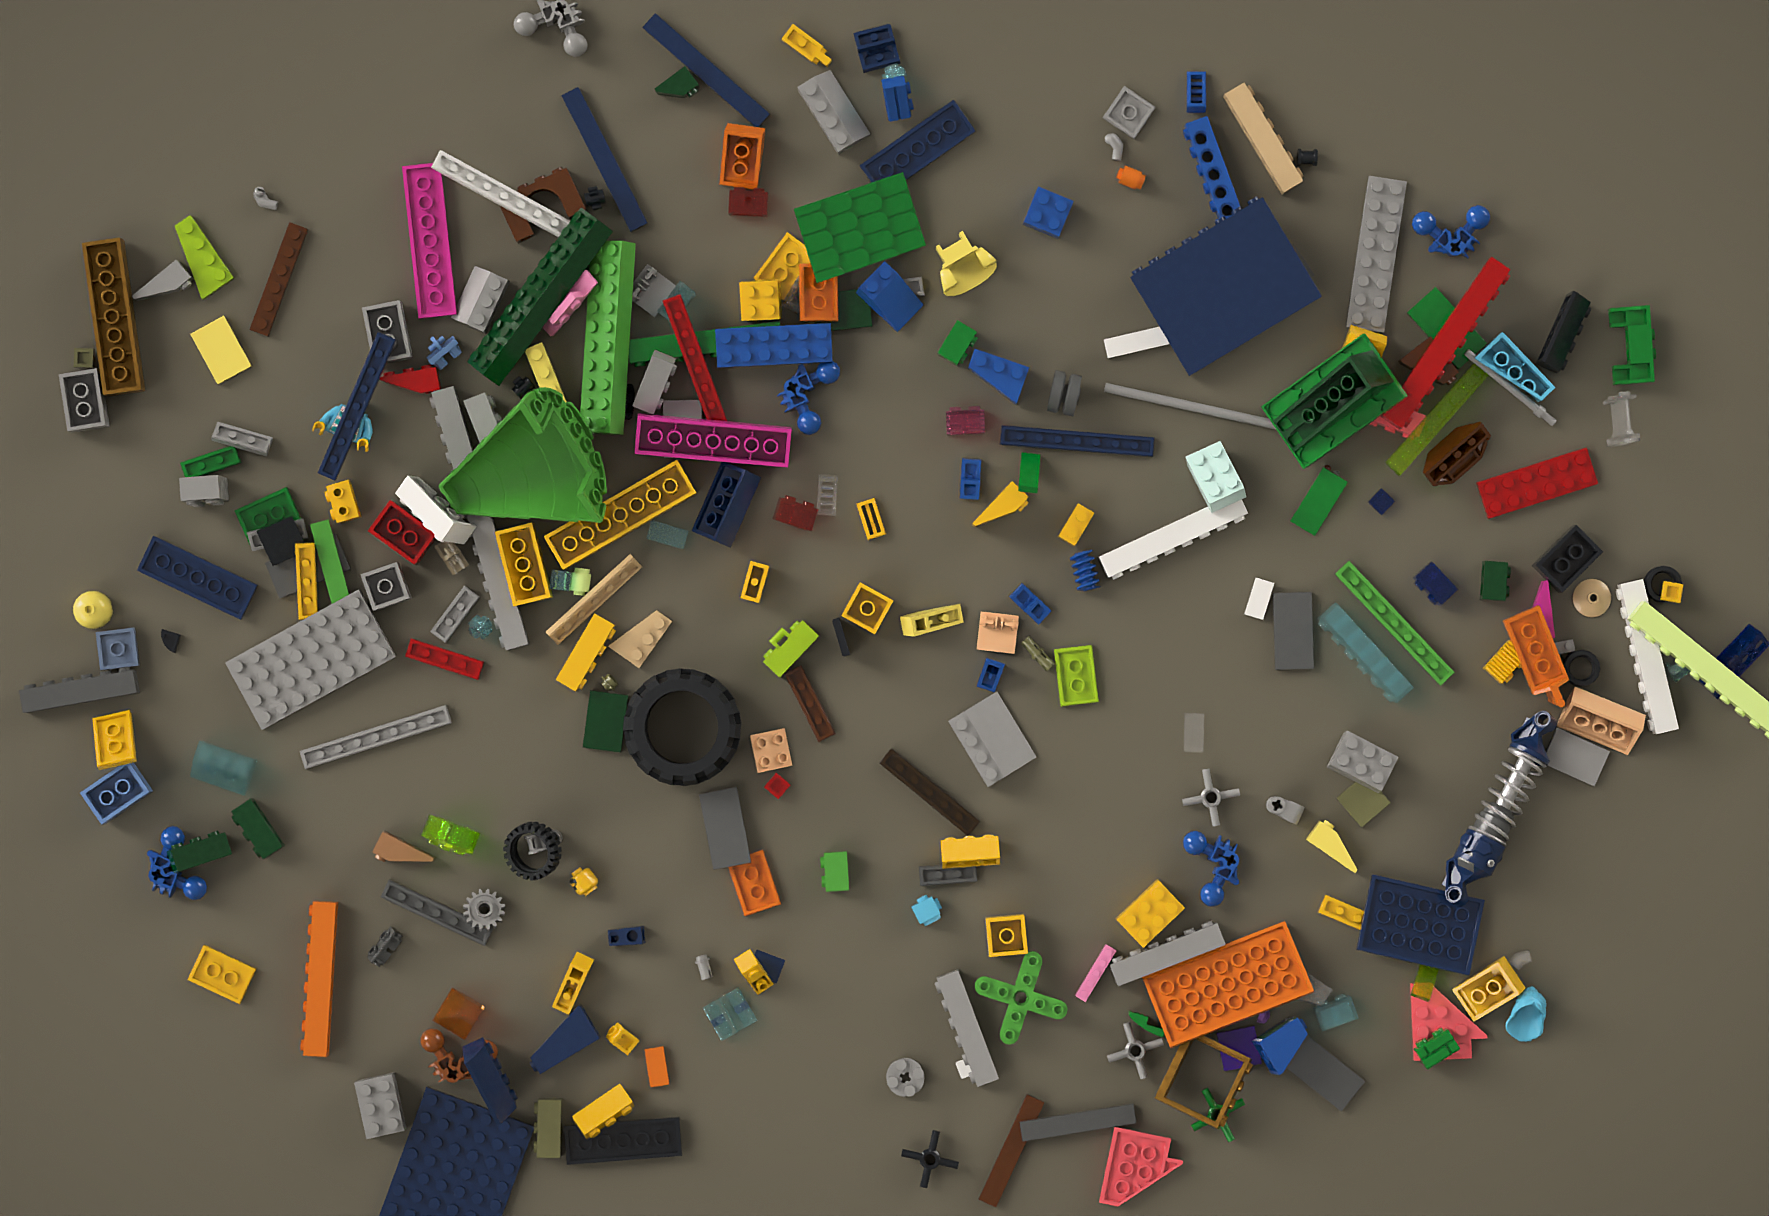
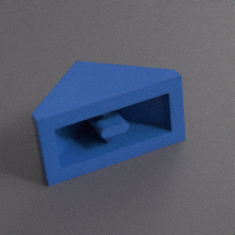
M986 658L977 687L995 692L1005 664Z

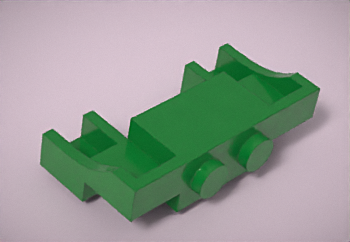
M1650 305L1609 308V328L1625 327L1627 365L1612 366L1613 385L1655 382L1653 359H1656V349L1652 345V340H1655V331L1651 329Z

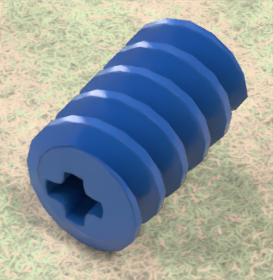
M1093 550L1075 553L1070 557V561H1076L1071 567L1078 569L1073 573L1074 576H1079L1075 580V583L1081 584L1077 587L1078 591H1088L1101 587L1095 586L1100 579L1093 578L1098 572L1092 571L1096 564H1092L1090 561L1095 558L1088 556Z

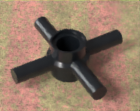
M937 1130L932 1131L929 1148L925 1149L922 1153L902 1149V1157L919 1160L924 1167L920 1187L923 1188L928 1187L931 1170L935 1169L938 1165L958 1169V1161L941 1158L936 1151L940 1131ZM928 1154L934 1155L936 1158L935 1162L932 1164L926 1163L924 1160L925 1156Z

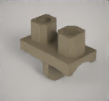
M444 541L434 546L453 576L469 566L456 543Z

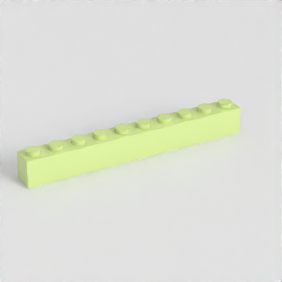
M1642 601L1627 619L1631 622L1629 624L1630 627L1637 632L1641 630L1645 634L1644 638L1652 644L1657 643L1662 653L1666 656H1673L1676 659L1674 662L1678 666L1689 669L1691 671L1689 674L1698 681L1701 679L1705 682L1704 686L1712 693L1716 691L1721 695L1719 697L1720 700L1727 705L1732 704L1735 707L1734 711L1742 717L1747 716L1751 720L1749 723L1756 729H1763L1766 732L1764 735L1769 739V701L1646 601Z

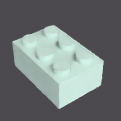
M1221 441L1186 456L1187 466L1211 513L1246 498L1245 488Z

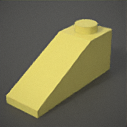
M960 604L900 616L903 635L918 636L964 623Z
M1326 820L1324 822L1318 821L1306 840L1356 873L1357 868L1337 832L1333 830L1335 826Z

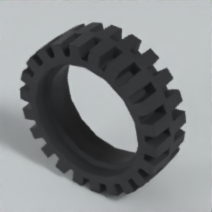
M524 823L513 829L507 835L508 838L504 842L506 844L503 847V851L506 852L504 859L508 858L509 860L506 864L508 866L512 865L510 870L512 872L517 871L516 875L518 877L523 876L525 880L529 878L530 880L541 879L553 872L560 863L559 860L562 856L559 854L562 848L558 847L560 841L559 839L555 840L556 833L551 834L552 829L550 827L545 828L546 825L543 823ZM523 834H534L541 838L546 845L548 860L542 868H531L520 858L517 844Z

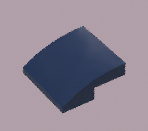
M891 24L853 33L863 73L901 64Z

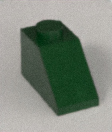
M684 66L657 86L655 92L658 95L686 98L688 96L691 98L698 92L699 84L686 66Z

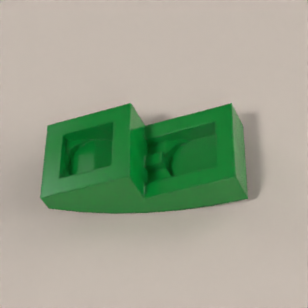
M1129 1010L1128 1015L1140 1027L1150 1033L1163 1037L1164 1031L1161 1027L1147 1024V1015Z

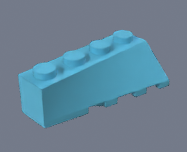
M1503 332L1499 333L1474 358L1528 392L1537 402L1542 401L1556 388Z

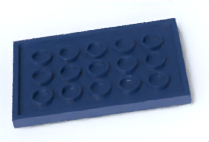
M1372 874L1356 950L1469 976L1485 900L1468 896L1466 905L1457 907L1446 899L1445 891ZM1456 894L1454 900L1458 899L1460 894Z

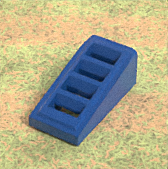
M1187 72V113H1205L1206 72ZM1191 79H1202V82H1191ZM1191 87H1202V89H1191ZM1191 95H1202V97H1191Z

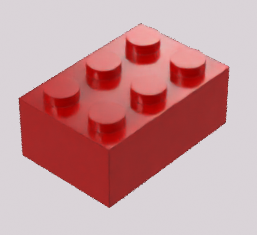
M392 500L387 503L368 529V532L414 565H418L436 540L435 534L425 528L423 522Z

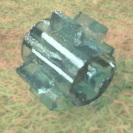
M897 63L885 67V74H882L883 79L907 76L904 67H899Z
M476 615L468 623L470 625L469 633L474 638L481 637L483 640L492 632L490 629L492 623L486 616L480 618L479 615Z

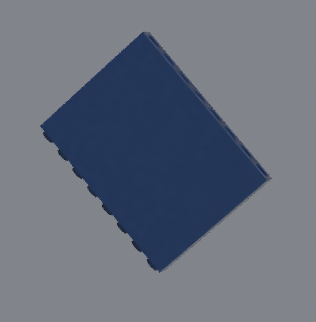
M1258 196L1248 201L1249 205L1244 209L1241 206L1231 211L1232 216L1226 219L1223 216L1214 222L1216 224L1214 227L1209 229L1206 226L1198 231L1199 236L1196 238L1188 237L1181 242V247L1176 249L1173 246L1165 251L1166 256L1161 259L1157 256L1150 260L1148 267L1143 269L1140 266L1132 271L1133 276L1130 277L1189 376L1322 297L1263 197L1260 199Z

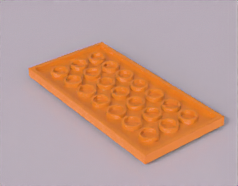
M1285 921L1142 977L1170 1049L1314 993L1312 984Z

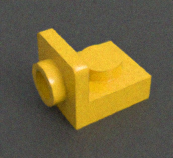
M618 1022L608 1030L606 1035L610 1043L627 1056L640 1041Z

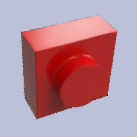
M775 773L764 788L779 799L791 784L778 773Z

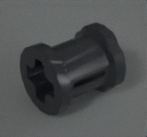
M1317 149L1313 151L1297 150V166H1301V164L1317 166Z

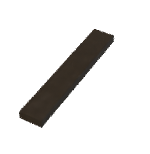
M892 748L880 761L879 764L967 836L980 823L978 819Z

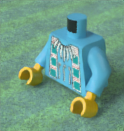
M340 404V406H335L325 413L319 421L314 423L312 431L319 428L321 429L319 435H323L324 429L334 434L346 405ZM365 413L353 442L357 443L358 451L361 446H365V452H368L373 429L371 420L368 418V414Z

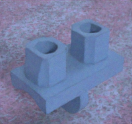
M443 336L438 340L431 337L430 339L433 344L428 349L432 353L426 358L431 365L434 364L442 370L448 364L443 358L447 352L453 358H456L462 352L454 336H451L448 340Z

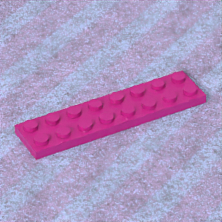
M433 163L402 166L418 319L457 315L443 178L441 173L431 168Z

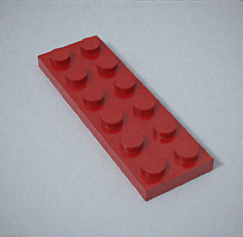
M1586 447L1477 482L1476 484L1487 518L1490 519L1596 485L1598 481Z

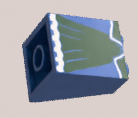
M1288 1017L1251 1041L1271 1074L1281 1075L1308 1035L1305 1030L1307 1026L1302 1019Z

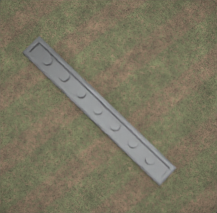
M447 705L299 752L304 768L309 769L451 724L452 721Z

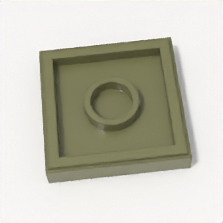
M1354 782L1336 798L1361 828L1391 803L1382 792L1377 793L1357 782Z

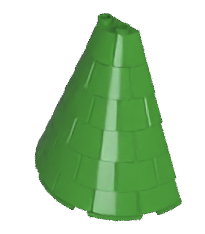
M546 387L528 392L477 447L466 456L459 466L439 484V489L449 501L451 508L461 515L520 519L539 518L578 522L579 520L601 523L606 510V504L602 503V495L607 493L606 477L600 452L594 451L591 442L594 436L572 402H565L563 394Z

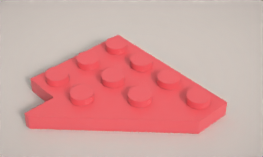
M1410 983L1413 1048L1417 1047L1416 1043L1419 1040L1431 1038L1433 1036L1432 1032L1435 1030L1446 1028L1460 1049L1444 1060L1472 1058L1471 1039H1485L1487 1035L1431 983ZM1413 1049V1060L1421 1061Z
M1114 1127L1099 1203L1120 1206L1182 1165L1183 1160L1168 1157L1171 1138Z

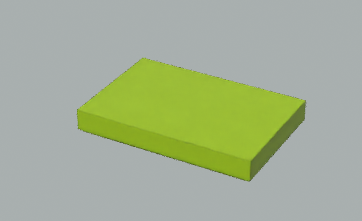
M1092 645L1054 649L1060 707L1099 702Z

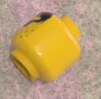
M579 867L571 873L573 877L570 879V884L578 895L584 894L586 897L598 888L596 886L598 879L590 868L582 870Z

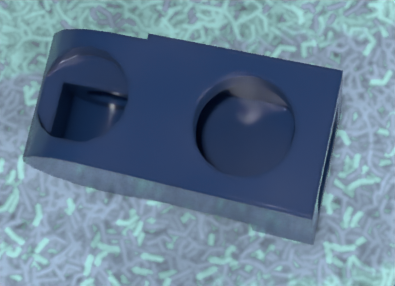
M644 926L608 930L609 946L646 943Z

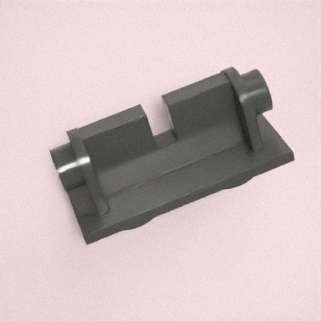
M391 926L388 930L383 931L376 946H372L368 952L367 957L370 962L378 967L384 965L391 956L387 948L394 951L402 941L401 938L403 936L398 932L395 933Z

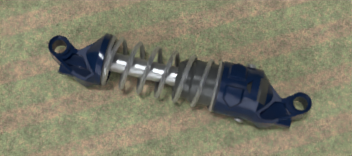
M1540 711L1531 719L1527 717L1523 726L1511 734V744L1508 750L1517 756L1518 760L1515 765L1506 761L1501 762L1503 766L1512 771L1509 778L1499 774L1495 775V778L1505 784L1502 791L1492 787L1488 788L1491 793L1498 797L1496 803L1481 801L1485 806L1484 810L1480 811L1479 814H1475L1477 819L1474 825L1467 828L1465 834L1460 838V844L1454 856L1446 861V877L1442 885L1445 886L1446 899L1457 907H1462L1468 902L1467 884L1492 876L1497 864L1502 860L1505 846H1507L1505 842L1509 841L1508 834L1511 828L1516 827L1513 821L1514 815L1523 814L1521 808L1513 803L1514 800L1520 802L1530 801L1529 797L1520 788H1536L1535 783L1527 775H1543L1539 767L1545 768L1550 762L1544 749L1542 736L1555 730L1557 720L1547 711ZM1549 718L1547 724L1543 725V721ZM1531 767L1536 769L1538 772L1530 771ZM1526 780V781H1528L1531 785H1527V784H1523V783H1524V781ZM1519 793V794H1521L1524 798H1520V797H1516V796H1517V794ZM1511 806L1514 807L1517 811L1510 810ZM1460 893L1459 898L1454 900L1455 895Z

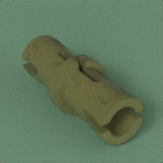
M1030 636L1020 643L1031 654V658L1035 659L1046 672L1055 664L1044 652V649L1040 648Z

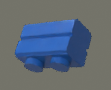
M904 76L882 79L888 120L891 122L910 118V110H914L912 98L908 99V94L911 93L909 82L905 83Z

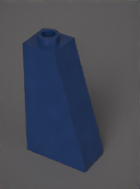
M582 1004L576 1007L530 1057L532 1060L530 1065L535 1072L538 1071L542 1074L600 1039V1034Z

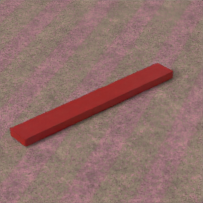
M681 294L662 300L706 419L727 421Z

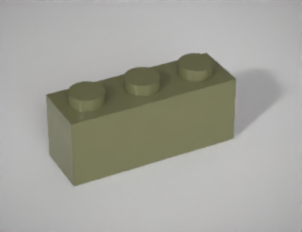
M539 1098L538 1103H534V1114H538L537 1122H534V1134H537V1141H534V1153H537V1158H560L562 1156V1098Z

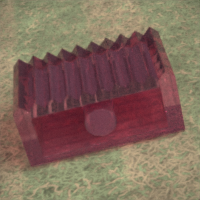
M971 406L969 410L962 411L961 407H950L949 411H946L947 435L985 434L984 410H980V406Z

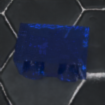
M1432 561L1413 577L1415 586L1420 591L1424 589L1428 594L1427 598L1434 605H1442L1458 590Z

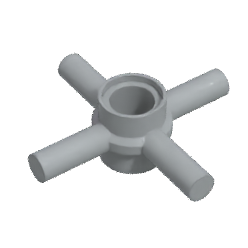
M1210 768L1203 769L1205 789L1200 796L1182 799L1183 806L1203 803V805L1209 807L1212 826H1218L1220 821L1217 806L1220 804L1221 799L1240 796V791L1238 788L1220 792L1213 787ZM1209 792L1216 794V800L1213 803H1209L1206 800V795Z
M1124 1023L1123 1026L1128 1043L1125 1050L1107 1055L1108 1061L1111 1063L1128 1057L1130 1060L1135 1061L1140 1079L1147 1078L1142 1058L1145 1056L1146 1051L1163 1046V1040L1160 1038L1143 1044L1141 1041L1136 1040L1131 1023ZM1137 1045L1140 1047L1141 1051L1138 1055L1130 1053L1132 1046Z

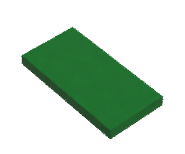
M1435 287L1412 307L1407 314L1428 337L1431 336L1434 339L1455 307ZM1475 329L1472 333L1468 331L1465 336L1467 339L1461 349L1457 347L1454 352L1456 357L1451 363L1457 369H1460L1469 360L1464 355L1467 349L1476 354L1487 344Z

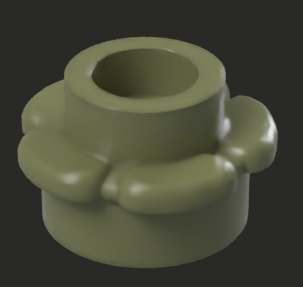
M609 673L605 677L602 676L603 681L601 684L606 690L614 691L619 685Z

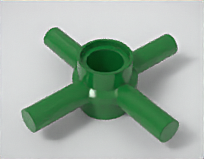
M1207 1087L1202 1090L1210 1107L1207 1118L1216 1121L1213 1118V1113L1216 1110H1221L1223 1105L1215 1102ZM1242 1098L1236 1101L1233 1109H1229L1226 1116L1229 1117V1113L1245 1105ZM1199 1120L1191 1126L1195 1132L1208 1124ZM1226 1122L1225 1126L1220 1128L1227 1141L1231 1142L1235 1138Z

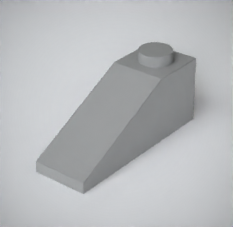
M175 260L132 295V297L140 301L178 292L181 289L184 291L192 285L191 281L194 278L178 260Z

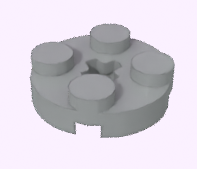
M902 1058L892 1062L886 1073L887 1085L893 1093L902 1097L913 1096L920 1091L924 1084V1071L921 1065L911 1058ZM908 1072L911 1078L910 1081L902 1082L901 1073L905 1074Z

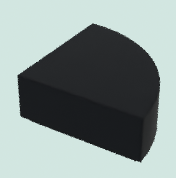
M162 629L161 638L168 650L176 653L181 634Z

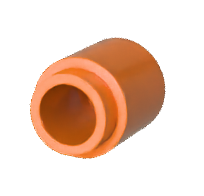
M1126 165L1124 168H1119L1116 176L1119 179V184L1134 190L1142 188L1146 177L1141 171Z

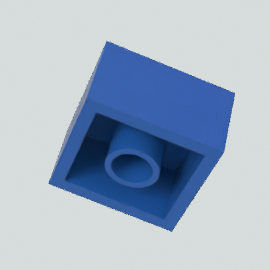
M1038 187L1023 225L1058 239L1074 201Z

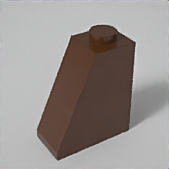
M1428 337L1398 361L1400 365L1413 370L1433 341L1432 337ZM1446 363L1443 368L1445 373L1440 380L1435 379L1434 382L1441 386L1445 383L1450 385L1457 379L1455 375L1459 372L1452 363L1450 365Z

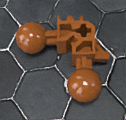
M428 1029L422 1033L420 1038L422 1048L427 1052L434 1053L437 1057V1060L431 1063L428 1068H435L433 1075L439 1074L441 1077L438 1083L444 1079L450 1083H455L458 1080L472 1079L465 1066L464 1056H461L458 1062H454L455 1055L452 1051L447 1053L443 1047L445 1038L439 1030ZM485 1040L486 1043L490 1042L494 1051L492 1055L494 1059L497 1058V1046L492 1041ZM451 1069L453 1071H458L456 1076L449 1074L451 1072Z

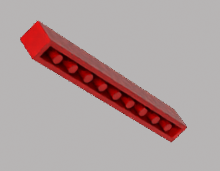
M1493 257L1488 259L1403 383L1402 389H1404L1408 397L1382 414L1381 417L1399 430L1403 426L1407 428L1413 419L1410 417L1414 411L1418 412L1423 405L1422 398L1425 395L1429 396L1434 389L1433 382L1435 379L1440 380L1445 373V370H1443L1446 363L1450 365L1456 357L1454 354L1457 347L1461 349L1467 340L1465 338L1468 331L1473 332L1478 324L1475 321L1479 315L1481 317L1484 316L1489 308L1486 305L1490 300H1495L1499 294L1497 289L1501 284L1505 285L1510 278L1508 273L1511 269Z

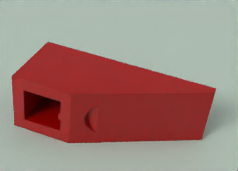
M433 365L421 366V370L414 371V368L403 369V373L395 374V371L386 372L379 379L382 382L420 394L441 390L438 368L433 367Z

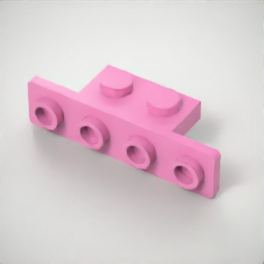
M584 270L542 327L550 336H554L598 284L597 280L588 270Z

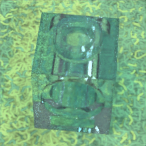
M552 570L550 589L571 592L572 572Z

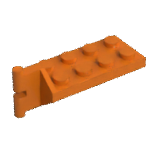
M1537 605L1503 620L1532 694L1537 695L1546 692L1550 703L1564 707L1565 701L1558 687L1569 681V678L1540 606Z

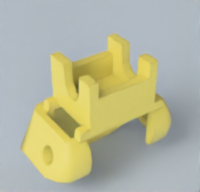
M963 231L959 233L961 240L942 250L940 245L936 246V251L944 263L940 271L943 294L946 296L960 295L986 281L997 268V260L984 248L972 247Z

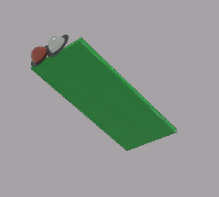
M1325 465L1290 520L1314 536L1348 483L1340 477L1339 471L1335 470L1332 473L1329 465Z

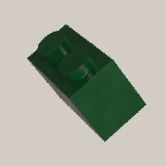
M1482 561L1480 600L1505 601L1506 597H1509L1507 578H1510L1511 567H1508V562Z

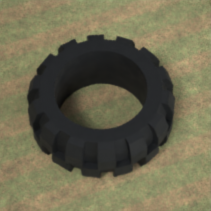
M679 668L666 670L654 675L645 681L633 694L624 716L623 730L629 754L641 770L659 782L669 785L688 786L711 779L730 763L740 742L742 724L740 711L735 699L724 685L707 673L694 669ZM676 691H689L700 695L708 701L717 716L718 734L713 747L704 757L691 763H676L664 758L655 750L648 736L647 725L652 708L662 697Z

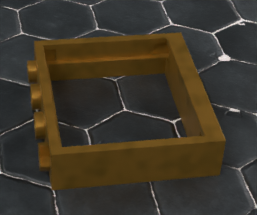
M1202 1036L1196 1038V1040L1244 1062L1216 1121L1166 1098L1194 1040L1179 1046L1155 1099L1219 1130L1221 1126H1225L1228 1120L1226 1114L1229 1109H1233L1237 1101L1235 1099L1237 1091H1242L1245 1084L1243 1079L1246 1074H1250L1253 1064H1251V1058Z

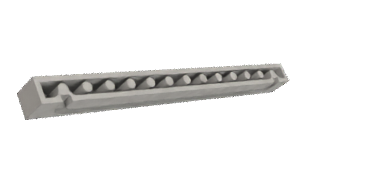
M451 386L431 392L430 403L433 409L436 408L438 415L435 416L437 426H441L443 434H440L443 446L447 445L448 452L445 453L448 464L452 463L454 470L473 451L456 388ZM464 515V519L468 518L469 523L472 522L477 526L470 535L475 542L472 548L475 556L478 555L480 563L477 564L480 574H484L486 580L483 582L485 592H489L491 597L488 603L491 611H495L496 618L493 619L495 627L500 629L502 635L499 637L501 647H505L506 651L529 645L519 606L513 607L495 536L497 529L494 519L489 516Z

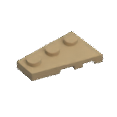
M656 610L608 647L640 668L673 621Z

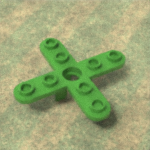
M1030 951L1028 954H1025L1015 985L987 976L979 977L975 982V990L978 994L1009 1004L1000 1030V1038L1005 1044H1013L1018 1040L1027 1010L1054 1019H1062L1067 1014L1068 1009L1065 1002L1034 992L1042 966V957L1038 952ZM1018 992L1026 994L1025 1002L1016 1001L1015 996Z

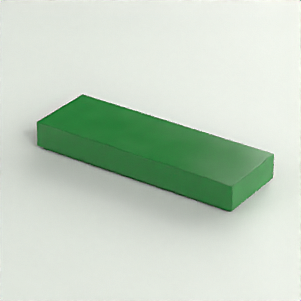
M228 446L181 462L180 464L185 477H198L242 462L237 448Z
M1021 453L1018 491L1038 492L1041 454Z

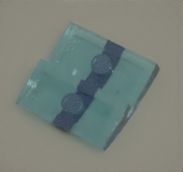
M739 987L703 1007L721 1041L757 1021Z

